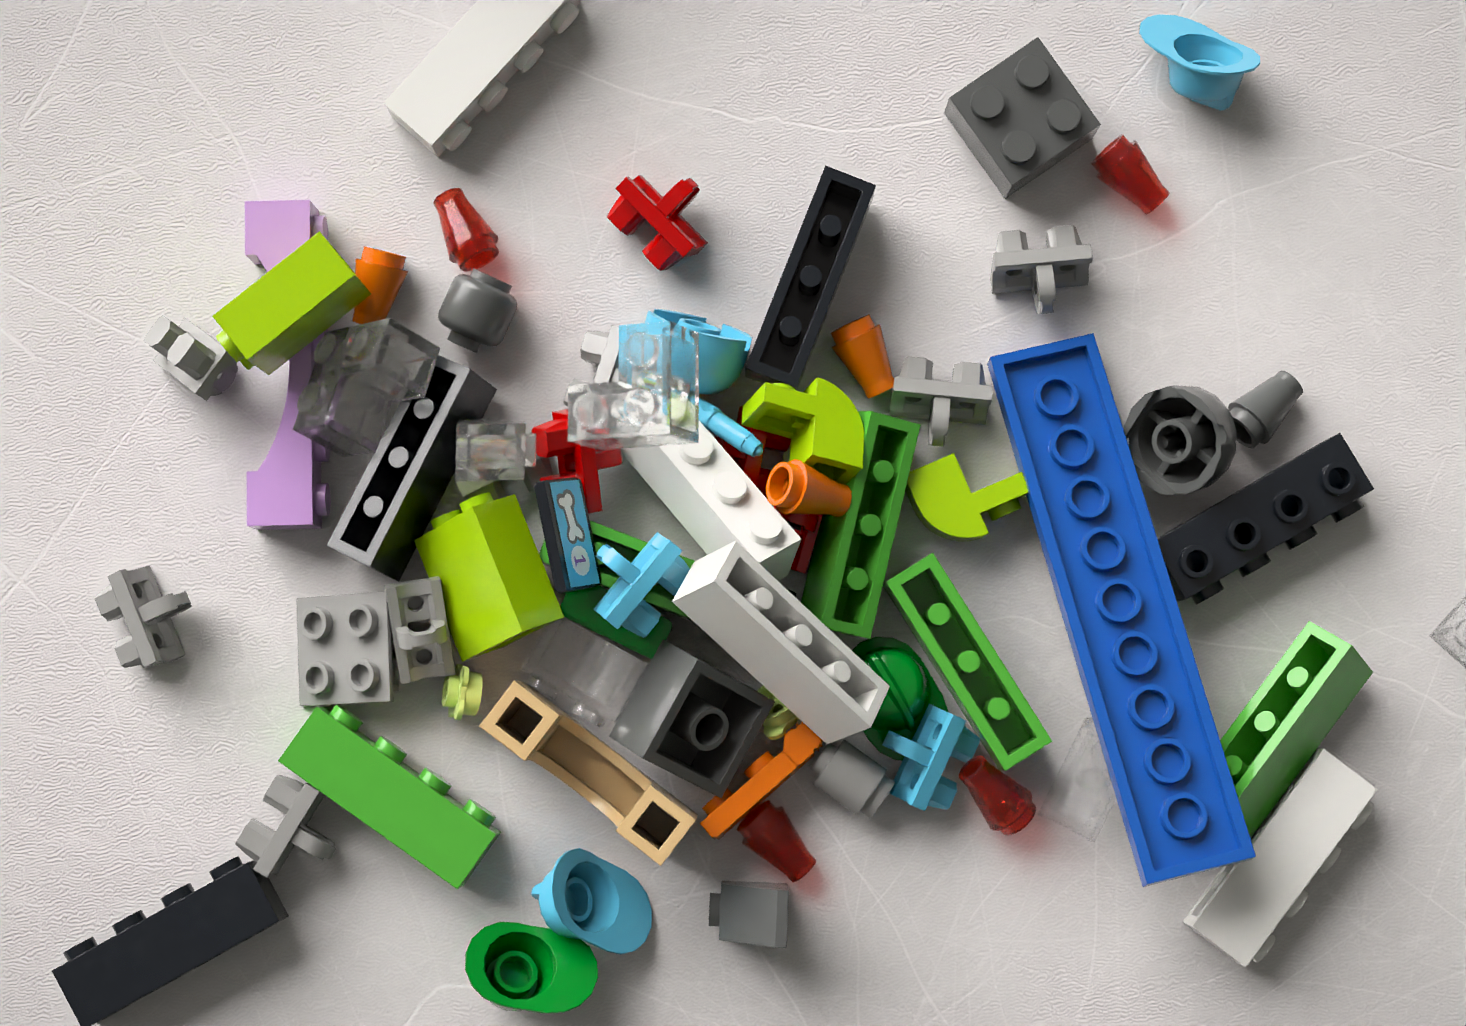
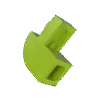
M817 377L803 392H800L788 384L765 382L743 405L741 425L791 439L790 461L794 459L800 460L841 484L849 482L863 469L864 428L861 417L849 397L834 384Z
M953 453L910 471L905 492L916 516L926 528L942 538L965 542L978 540L989 534L981 516L982 514L988 512L991 520L994 521L1022 509L1018 499L1025 497L1028 489L1024 475L1020 472L971 493L956 456Z

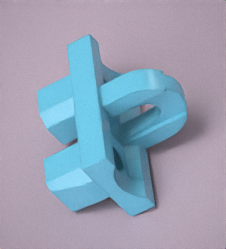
M656 532L632 563L608 544L603 545L598 550L596 557L615 572L619 578L593 609L616 629L622 625L625 629L643 638L646 637L659 622L661 614L643 598L657 582L673 596L677 594L690 570L689 566L679 556L682 550L658 532Z
M929 704L912 740L890 730L885 737L883 746L904 756L893 780L895 784L889 793L923 811L926 810L927 806L945 810L949 809L957 793V783L941 775L950 756L965 763L972 759L980 743V738L965 727L966 720Z

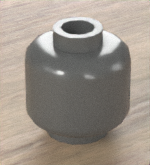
M474 268L470 275L460 274L456 276L438 313V319L441 324L451 330L447 340L477 353L480 344L487 346L499 345L504 339L518 306L517 300L509 294L512 286Z

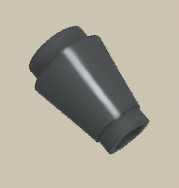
M1279 371L1274 377L1269 378L1229 404L1228 410L1231 413L1237 430L1236 440L1247 448H1255L1259 443L1266 444L1270 441L1297 399L1303 394L1302 386L1295 377L1286 371Z

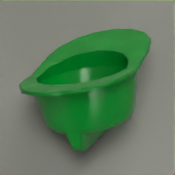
M874 637L860 642L852 651L890 687L871 728L863 730V732L880 753L894 760L903 761V755L883 746L889 730L912 740L929 704L948 712L942 693L923 661L908 644L893 637Z
M497 922L481 929L471 939L465 953V972L471 986L484 999L505 1011L525 1010L544 1014L565 1013L585 1002L592 995L598 980L597 960L590 946L581 939L558 935L550 928L530 926L516 922Z

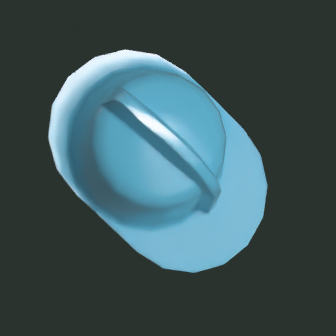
M1159 14L1147 17L1140 23L1139 34L1144 42L1168 59L1169 81L1172 89L1176 93L1199 104L1220 111L1228 109L1233 102L1235 93L1239 89L1244 73L1254 71L1260 65V56L1253 49L1233 42L1194 20L1176 15Z
M580 848L566 851L557 859L553 870L544 877L543 882L535 885L531 891L532 897L539 901L541 915L546 925L554 933L567 938L581 939L607 952L621 955L636 951L646 941L652 927V909L648 895L639 881L627 871Z

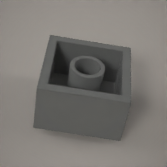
M1039 37L949 97L944 111L948 120L1005 199L1092 140L1101 125Z
M663 639L609 737L646 761L722 798L775 701Z

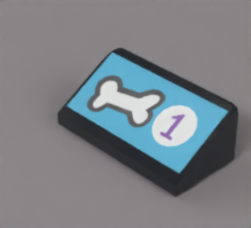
M573 477L536 482L534 489L555 591L564 594L598 587L602 582L581 480Z

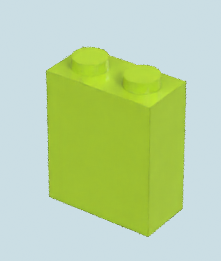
M319 231L212 316L223 329V331L216 335V338L228 354L237 363L240 361L247 370L256 366L267 375H270L370 296L371 293L337 250Z
M487 492L465 500L459 504L461 510H455L431 520L430 523L433 530L414 540L428 577H440L448 628L462 662L504 648L564 618L515 494L493 500L491 493Z

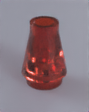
M1123 134L1114 139L1091 162V165L1099 172L1096 176L1097 179L1138 206L1145 215L1157 208L1170 194L1162 185L1137 141L1130 142Z
M452 188L444 191L434 199L433 204L439 215L449 260L452 263H457L461 271L468 272L472 271L473 268L477 270L484 267L498 256L499 249L496 245L498 236L467 200L461 188Z
M981 755L970 759L961 768L959 779L969 790L990 829L994 831L1000 830L1002 834L1008 836L1016 834L1030 823L1036 812V805L1032 802L1030 790L991 765Z
M770 800L764 801L753 809L737 827V831L744 837L742 844L784 873L791 882H796L804 877L816 863V859L806 848L782 806L776 808Z

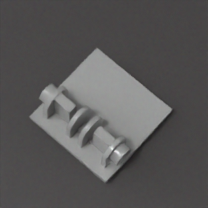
M385 591L296 598L300 706L394 702L393 691H399V685H395V667L392 664V659H395L396 655L395 652L391 651L393 636H391L392 630Z

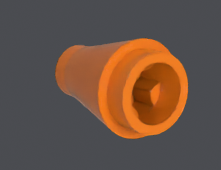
M364 246L361 259L356 258L355 274L370 291L371 295L354 308L353 322L384 329L386 317L408 271L403 270L406 260L405 256Z
M870 314L831 332L836 344L831 348L863 388L868 399L893 388L894 378L880 324L874 325Z
M797 459L789 462H780L775 465L769 474L766 484V496L769 503L776 506L778 511L783 514H821L841 517L847 512L851 504L852 494L849 486L834 481Z

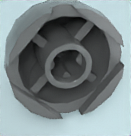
M1172 385L1149 392L1131 408L1124 425V433L1126 439L1129 438V449L1139 480L1145 486L1160 494L1186 495L1211 486L1229 469L1236 453L1237 430L1230 411L1216 395L1200 387Z

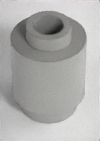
M843 740L838 748L831 743L827 744L810 768L818 774L813 785L855 815L861 811L869 818L876 812L895 784L893 780L885 775L887 769L846 740Z

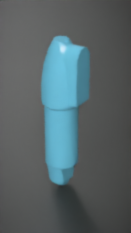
M682 395L681 400L708 431H711L741 453L744 452L752 457L762 455L763 444L753 433L723 414L720 408L699 397Z

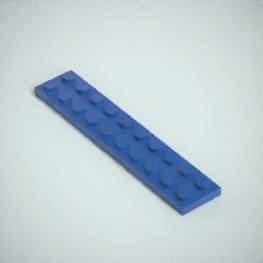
M1094 333L990 357L987 366L1019 473H1023L1028 489L1026 497L1142 886L1146 887L1255 858L1256 854Z

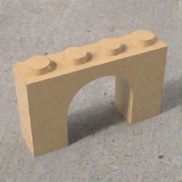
M513 681L479 725V727L522 760L535 762L579 793L618 827L616 829L618 834L660 866L698 817L697 813L526 682Z

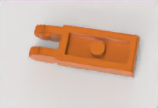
M803 722L799 725L796 724L797 727L795 729L791 728L784 734L783 751L775 758L769 751L765 752L744 771L749 780L735 793H732L727 788L722 798L714 796L702 808L708 816L700 822V825L713 839H721L812 759L814 752H819V748L823 747V740Z

